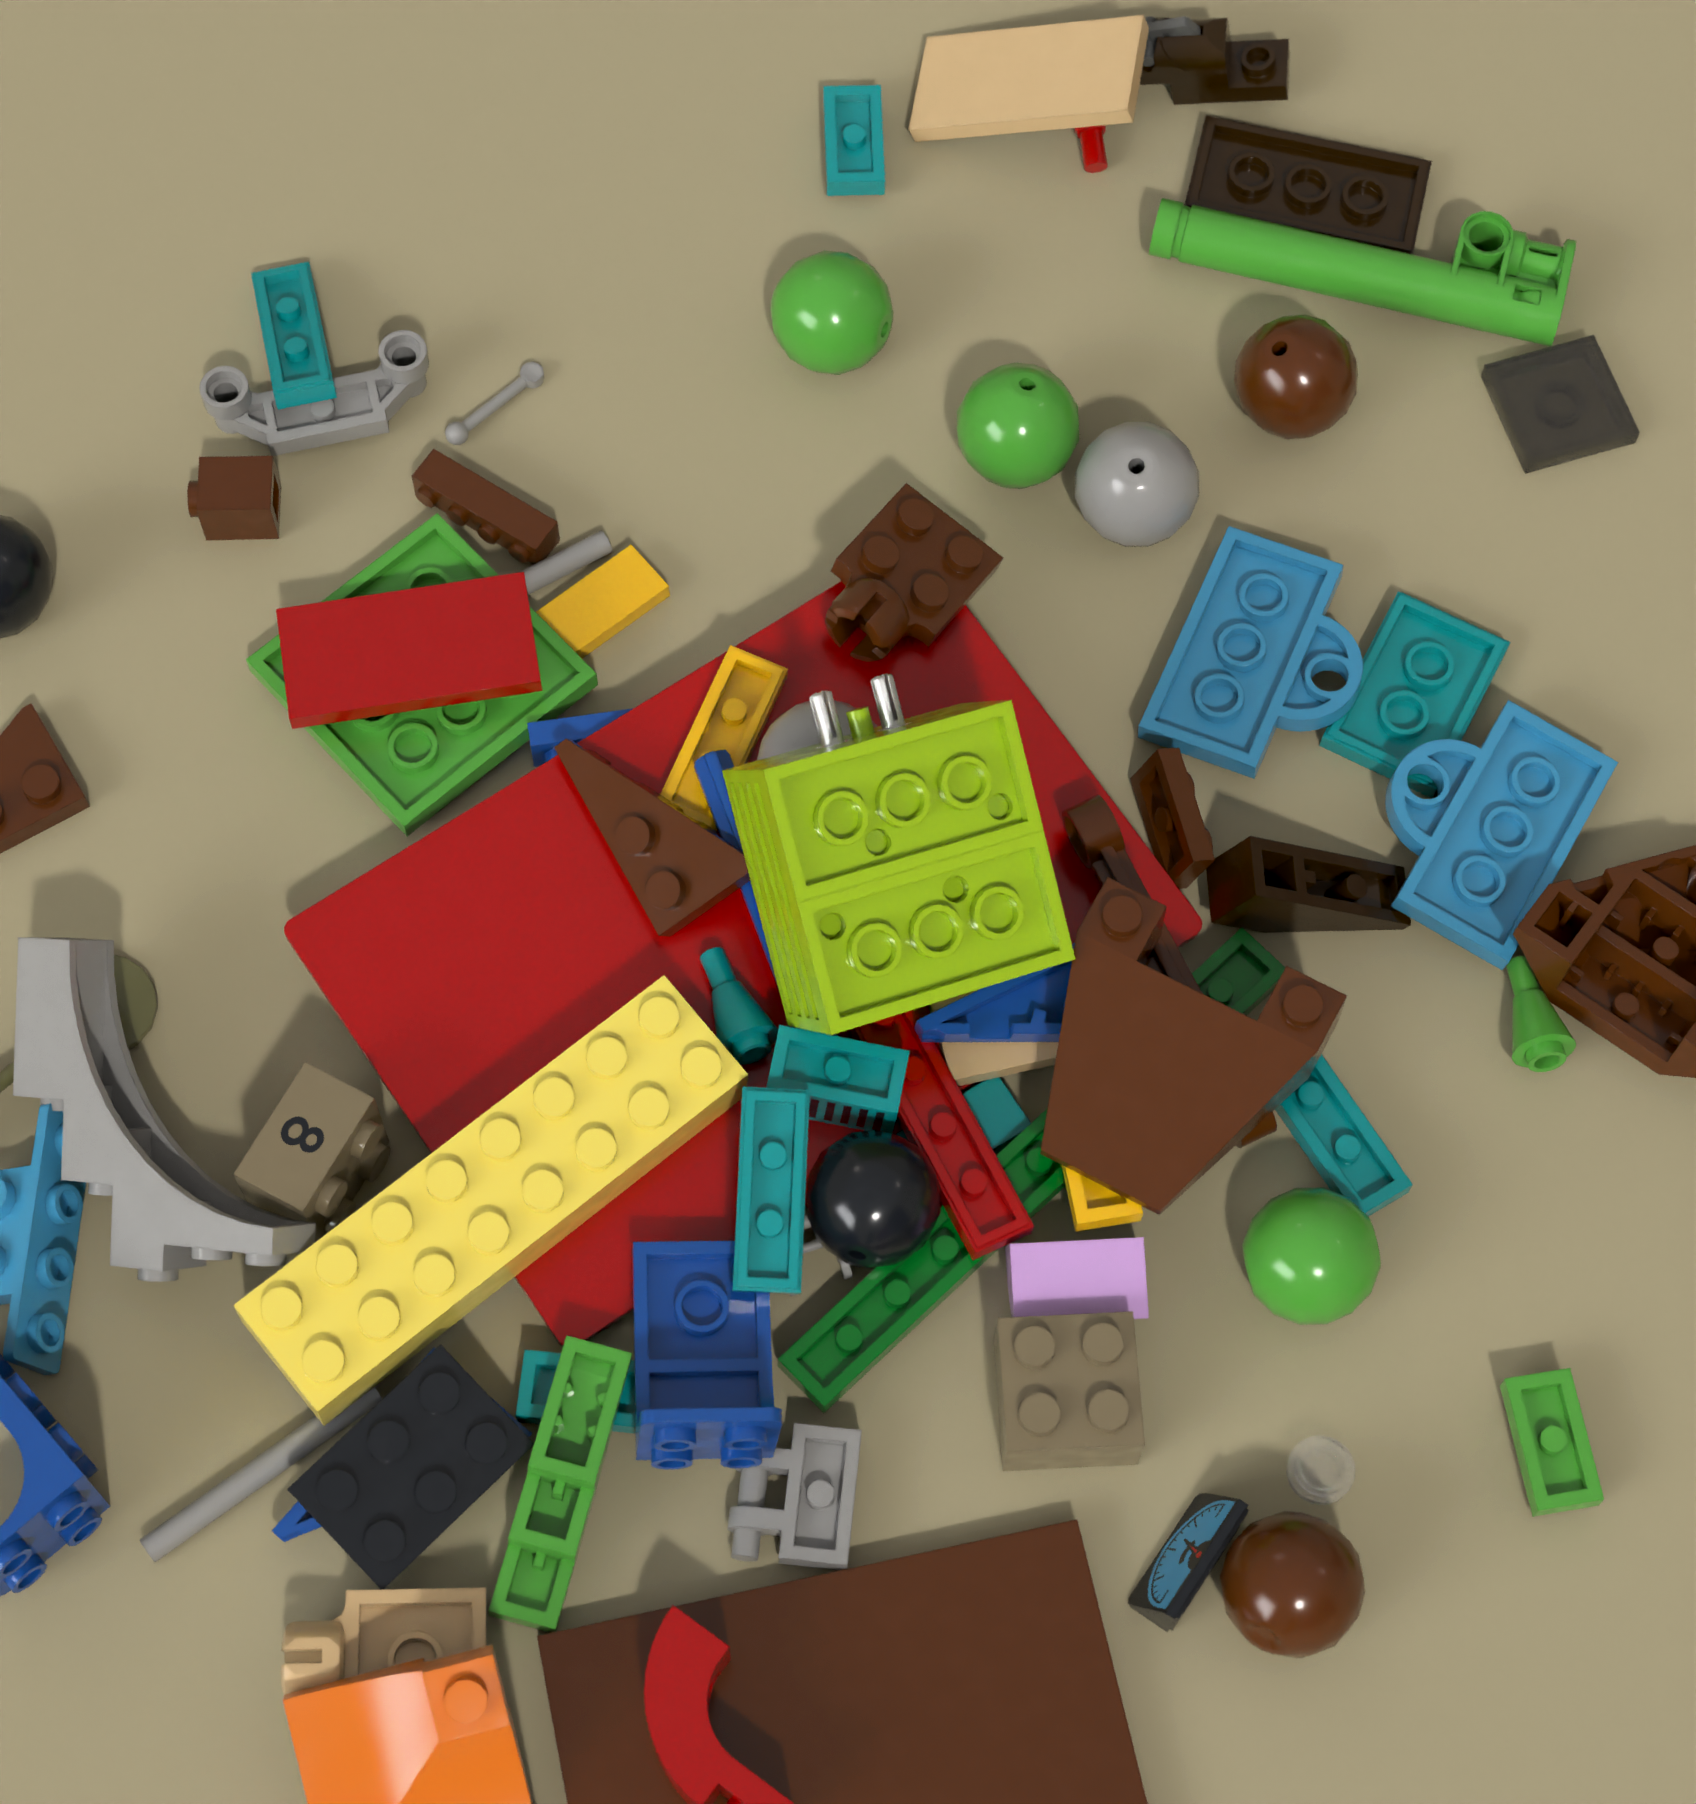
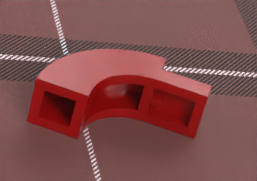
M672 1605L654 1637L648 1656L644 1683L645 1713L657 1758L665 1775L687 1804H713L720 1794L728 1800L726 1804H794L734 1759L716 1738L709 1721V1704L715 1683L731 1660L730 1646Z

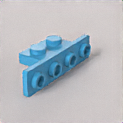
M51 1103L42 1104L39 1107L31 1165L0 1170V1305L10 1304L3 1358L7 1362L43 1375L57 1374L60 1370L86 1182L61 1180L63 1111H52Z

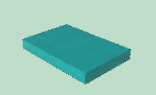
M1398 591L1362 660L1363 673L1356 701L1343 717L1328 725L1319 746L1390 779L1402 759L1416 747L1440 739L1462 741L1508 650L1510 642ZM1412 774L1407 777L1410 789L1429 798L1434 797L1437 787L1431 778L1423 774Z

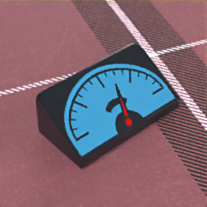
M1209 1493L1197 1495L1130 1595L1128 1600L1129 1606L1164 1631L1168 1632L1169 1629L1173 1631L1242 1525L1249 1512L1247 1509L1248 1504L1241 1499Z

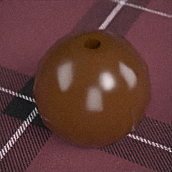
M1306 314L1283 316L1263 325L1245 342L1236 359L1234 384L1243 412L1265 432L1284 439L1310 438L1330 429L1347 413L1357 393V361L1349 341L1325 320Z
M1283 1511L1250 1523L1229 1548L1220 1574L1225 1611L1233 1625L1255 1647L1271 1654L1286 1657L1303 1658L1335 1646L1359 1617L1365 1595L1360 1558L1352 1543L1331 1523L1302 1512Z

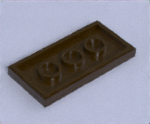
M1206 115L1184 206L1191 207L1192 205H1197L1413 254L1432 161Z

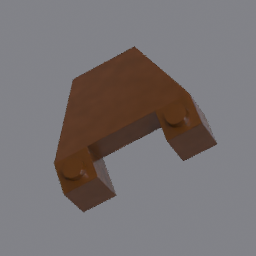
M1107 877L1076 934L1074 946L1075 960H1072L1040 1154L1160 1215L1310 1077L1338 1024L1347 995L1286 966L1256 1021L1146 966L1148 958L1161 937L1167 906Z

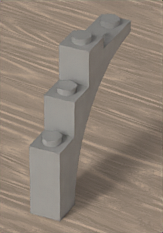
M18 937L13 1096L40 1098V1106L51 1103L52 1111H63L61 1180L89 1183L88 1194L112 1196L110 1266L138 1269V1280L167 1282L178 1280L179 1269L206 1266L207 1260L232 1259L233 1252L245 1253V1264L283 1266L287 1264V1254L303 1252L314 1244L316 1223L277 1215L260 1209L232 1194L209 1177L187 1156L167 1131L147 1097L126 1044L115 985L114 940Z

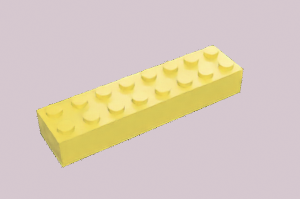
M663 975L233 1306L245 1327L323 1426H325L740 1101L742 1087H747L748 1073L666 976Z

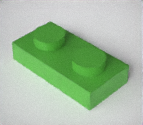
M1566 1368L1505 1378L1500 1384V1389L1532 1517L1599 1506L1604 1500L1571 1369Z

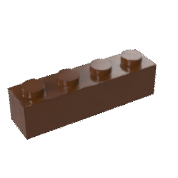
M435 449L430 452L412 475L415 496L422 504L429 508L437 507L445 512L448 518L459 526L467 525L477 531L478 535L487 543L492 545L497 543L507 549L510 555L521 563L529 562L534 565L546 559L560 541L558 522Z

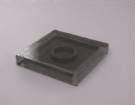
M1594 335L1485 364L1483 367L1481 378L1525 474L1634 444L1639 436L1640 431Z

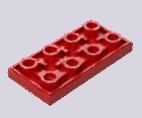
M524 572L276 609L288 715L292 729L542 691Z

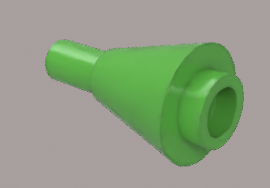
M1514 957L1506 965L1515 996L1513 998L1512 1060L1516 1065L1529 1068L1534 1072L1554 1070L1565 1063L1567 1057L1574 1051L1576 1041L1545 993L1539 989L1536 976L1526 957Z

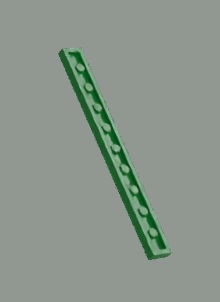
M1241 927L1200 965L1192 975L1204 995L1247 1016L1274 990L1286 967ZM1047 1109L996 1155L1030 1219L1066 1186L1062 1165L1040 1154ZM942 1205L937 1222L922 1248L896 1265L876 1267L777 1359V1366L825 1413L997 1250L972 1260Z

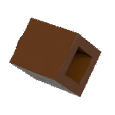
M273 456L199 457L198 480L189 481L187 500L190 517H199L206 540L279 539L281 483Z

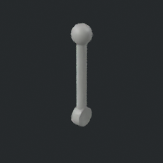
M535 362L524 364L520 370V377L464 421L450 423L445 431V437L448 442L453 445L465 443L470 430L523 389L541 386L544 381L542 366Z

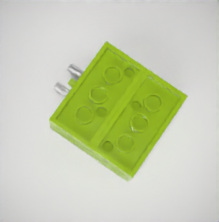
M882 674L871 679L882 726L873 727L869 707L850 710L846 712L851 734L843 736L832 692L820 691V693L811 695L809 699L821 743L722 770L788 1026L833 1035L1075 960L1012 700L960 703L904 719L893 675Z

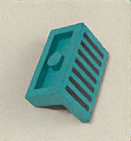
M779 1025L766 1088L810 1090L809 1120L864 1131L879 1130L892 1133L898 1115L910 1051Z

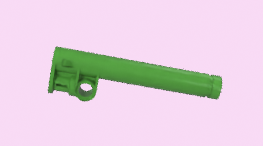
M1162 198L1153 229L1149 255L1165 259L1174 257L1179 259L1178 262L1551 347L1562 314L1576 241L1567 239L1561 247L1530 240L1527 238L1526 232L1513 230L1509 221L1502 215L1481 211L1465 219L1451 262L1448 263L1197 205L1188 207L1184 206V202Z

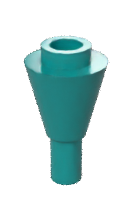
M715 947L705 951L700 956V961L713 989L711 996L716 1037L740 1065L751 1064L763 1059L772 1050L771 1045L776 1041L778 1028L744 985L737 981L722 947Z

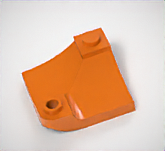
M493 1644L425 1662L424 1658L288 1693L283 1697V1704L308 1804H533Z

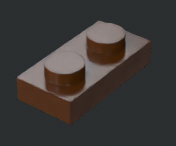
M1160 748L1149 757L1130 780L1154 856L1179 889H1184L1215 861L1213 842L1210 832L1204 826L1195 798L1194 782L1186 770L1180 748Z

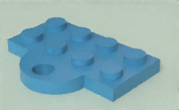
M1228 526L1140 721L1138 738L1166 748H1180L1181 753L1255 779L1276 728L1299 732L1312 731L1331 725L1343 717L1357 699L1363 673L1362 655L1357 642L1341 624L1325 616L1342 578L1344 565ZM1333 671L1340 674L1346 684L1337 691H1323L1315 686L1312 678L1319 672Z
M1510 700L1502 708L1480 748L1468 742L1453 739L1434 740L1416 747L1402 759L1392 774L1385 795L1386 813L1394 833L1409 850L1419 856L1391 907L1503 970L1510 962L1519 945L1513 935L1516 927L1546 887L1553 883L1618 762ZM1412 774L1428 776L1436 784L1438 790L1437 797L1423 799L1416 796L1408 786L1407 777Z

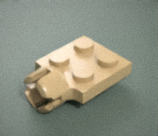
M486 1588L346 1590V1602L342 1615L333 1620L293 1621L286 1625L281 1651L284 1652V1663H286L281 1666L283 1694L424 1658V1661L428 1662L486 1646Z

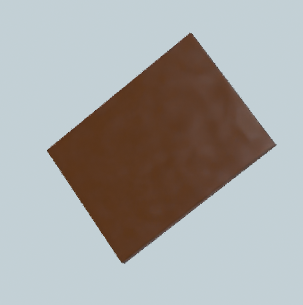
M1077 1519L676 1606L730 1646L731 1660L717 1679L709 1704V1721L716 1738L734 1759L794 1804H1148ZM671 1607L537 1636L567 1804H687L665 1775L657 1758L648 1728L644 1701V1683L648 1656L654 1637ZM720 1794L713 1804H726L728 1800Z

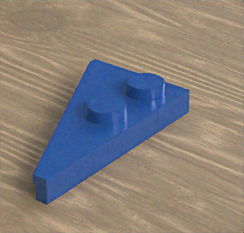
M1072 961L977 990L918 1019L914 1030L921 1042H1059Z

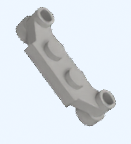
M409 330L392 332L380 343L378 353L381 365L377 369L333 378L337 398L279 410L277 409L273 390L262 393L250 391L247 378L243 372L231 366H220L208 371L200 382V394L206 411L214 417L216 425L221 431L229 434L240 433L269 446L271 456L389 433L388 421L409 398L418 396L426 388V372L429 367L428 352L425 341L417 333Z

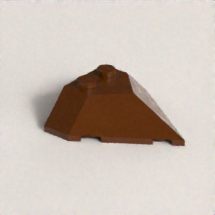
M1696 845L1607 868L1602 876L1573 883L1570 878L1549 884L1513 933L1548 1000L1657 1074L1696 1078Z

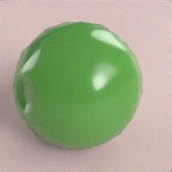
M824 250L798 260L778 281L771 299L770 313L776 340L791 360L817 373L841 375L863 367L881 351L892 329L893 307L887 284L873 266L847 252Z
M1017 362L998 366L973 381L957 411L958 446L969 465L988 482L1003 488L1023 489L1036 486L1048 481L1061 472L1078 444V405L1062 380L1045 368L1034 364Z
M1323 1187L1294 1188L1271 1198L1252 1218L1242 1243L1246 1270L1254 1296L1274 1315L1299 1325L1329 1324L1352 1314L1371 1294L1381 1268L1378 1242L1369 1216L1349 1197Z

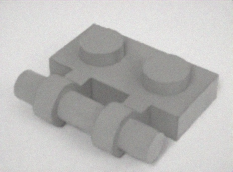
M794 1423L791 1449L776 1448L773 1458H762V1464L758 1466L735 1468L736 1471L741 1472L737 1506L730 1508L727 1527L730 1532L734 1533L731 1558L739 1561H758L761 1536L774 1535L781 1536L779 1564L834 1570L847 1569L862 1430ZM770 1475L788 1476L784 1510L764 1508L767 1480Z

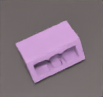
M1144 1237L1015 1243L1005 1246L1007 1284L1012 1317L1133 1311L1134 1319L1149 1318Z

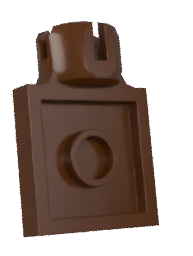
M906 483L836 558L831 572L840 578L846 587L835 598L832 606L827 611L825 624L828 633L837 646L841 648L858 628L865 632L867 635L850 653L851 657L864 662L883 659L901 638L907 636L919 639L929 647L996 572L1004 557Z

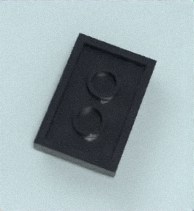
M440 1344L287 1490L380 1589H385L516 1463L534 1443Z

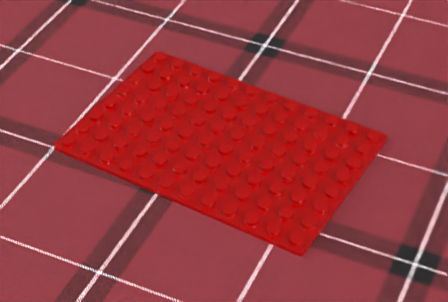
M840 581L734 646L788 668L786 681L748 763L757 761L761 741L769 726L784 712L795 705L810 701V696L814 693H820V691H831L834 700L848 703L857 709L869 707L872 721L877 726H882L871 685V679L882 674L893 675L904 719L960 703L1012 700L1071 943H1075L1077 930L1102 887L1092 868H1086L1076 854L1063 824L1062 811L1096 795H1100L1112 811L1124 839L1125 851L1150 898L1167 906L1164 923L1178 949L1198 936L1202 929V919L966 605L929 647L919 639L907 636L901 638L883 659L864 662L851 657L850 653L867 635L865 632L858 628L839 648L829 635L825 624L828 609L832 606L835 598L846 587ZM727 651L577 744L585 749L593 750L610 761L612 767L635 782L643 783L661 794ZM559 755L294 916L284 926L287 941L430 1153L442 1146L663 975L666 976L716 1036L711 996L713 989L700 961V956L711 948L722 947L737 981L744 985L776 1027L779 1028V1025L788 1026L779 989L740 888L671 937L659 936ZM928 1005L916 1009L921 1018L930 1014ZM849 1030L837 1033L839 1037L853 1039ZM776 1041L771 1045L772 1050L766 1057L751 1064L741 1065L748 1073L747 1087H767ZM934 1042L940 1052L938 1042ZM975 1083L958 1087L963 1092ZM741 1100L514 1277L561 1347L564 1345L566 1335L588 1341L633 1311V1242L735 1241ZM897 1119L892 1132L895 1134L902 1131ZM809 1120L806 1181L823 1150L849 1133L864 1130Z

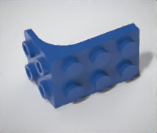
M735 1241L633 1242L636 1460H651V1466L654 1468L665 1470L683 1469L692 1466L693 1459H721V1465L724 1467L751 1468L762 1464V1458H773L782 1427V1410L774 1405L770 1293L732 1291Z
M0 1354V1421L16 1440L24 1464V1481L19 1500L10 1516L0 1526V1596H3L9 1591L13 1593L21 1592L36 1582L47 1568L45 1561L65 1544L75 1546L87 1539L101 1524L102 1518L100 1515L111 1506L88 1480L98 1471L96 1466L59 1422L48 1431L46 1430L57 1420Z

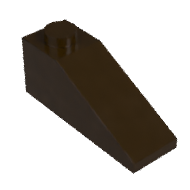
M1249 836L1216 857L1215 861L1206 869L1211 923L1236 928L1242 927L1243 929L1263 933L1403 930L1411 926L1410 917L1391 907L1406 880L1405 868L1402 866Z

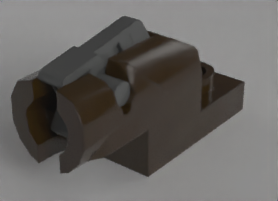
M1145 17L1149 26L1140 85L1170 84L1174 105L1288 100L1289 39L1231 41L1227 17L1208 19Z

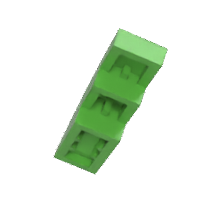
M566 1335L529 1459L528 1473L509 1533L508 1547L488 1610L489 1616L549 1633L556 1632L618 1412L632 1353Z

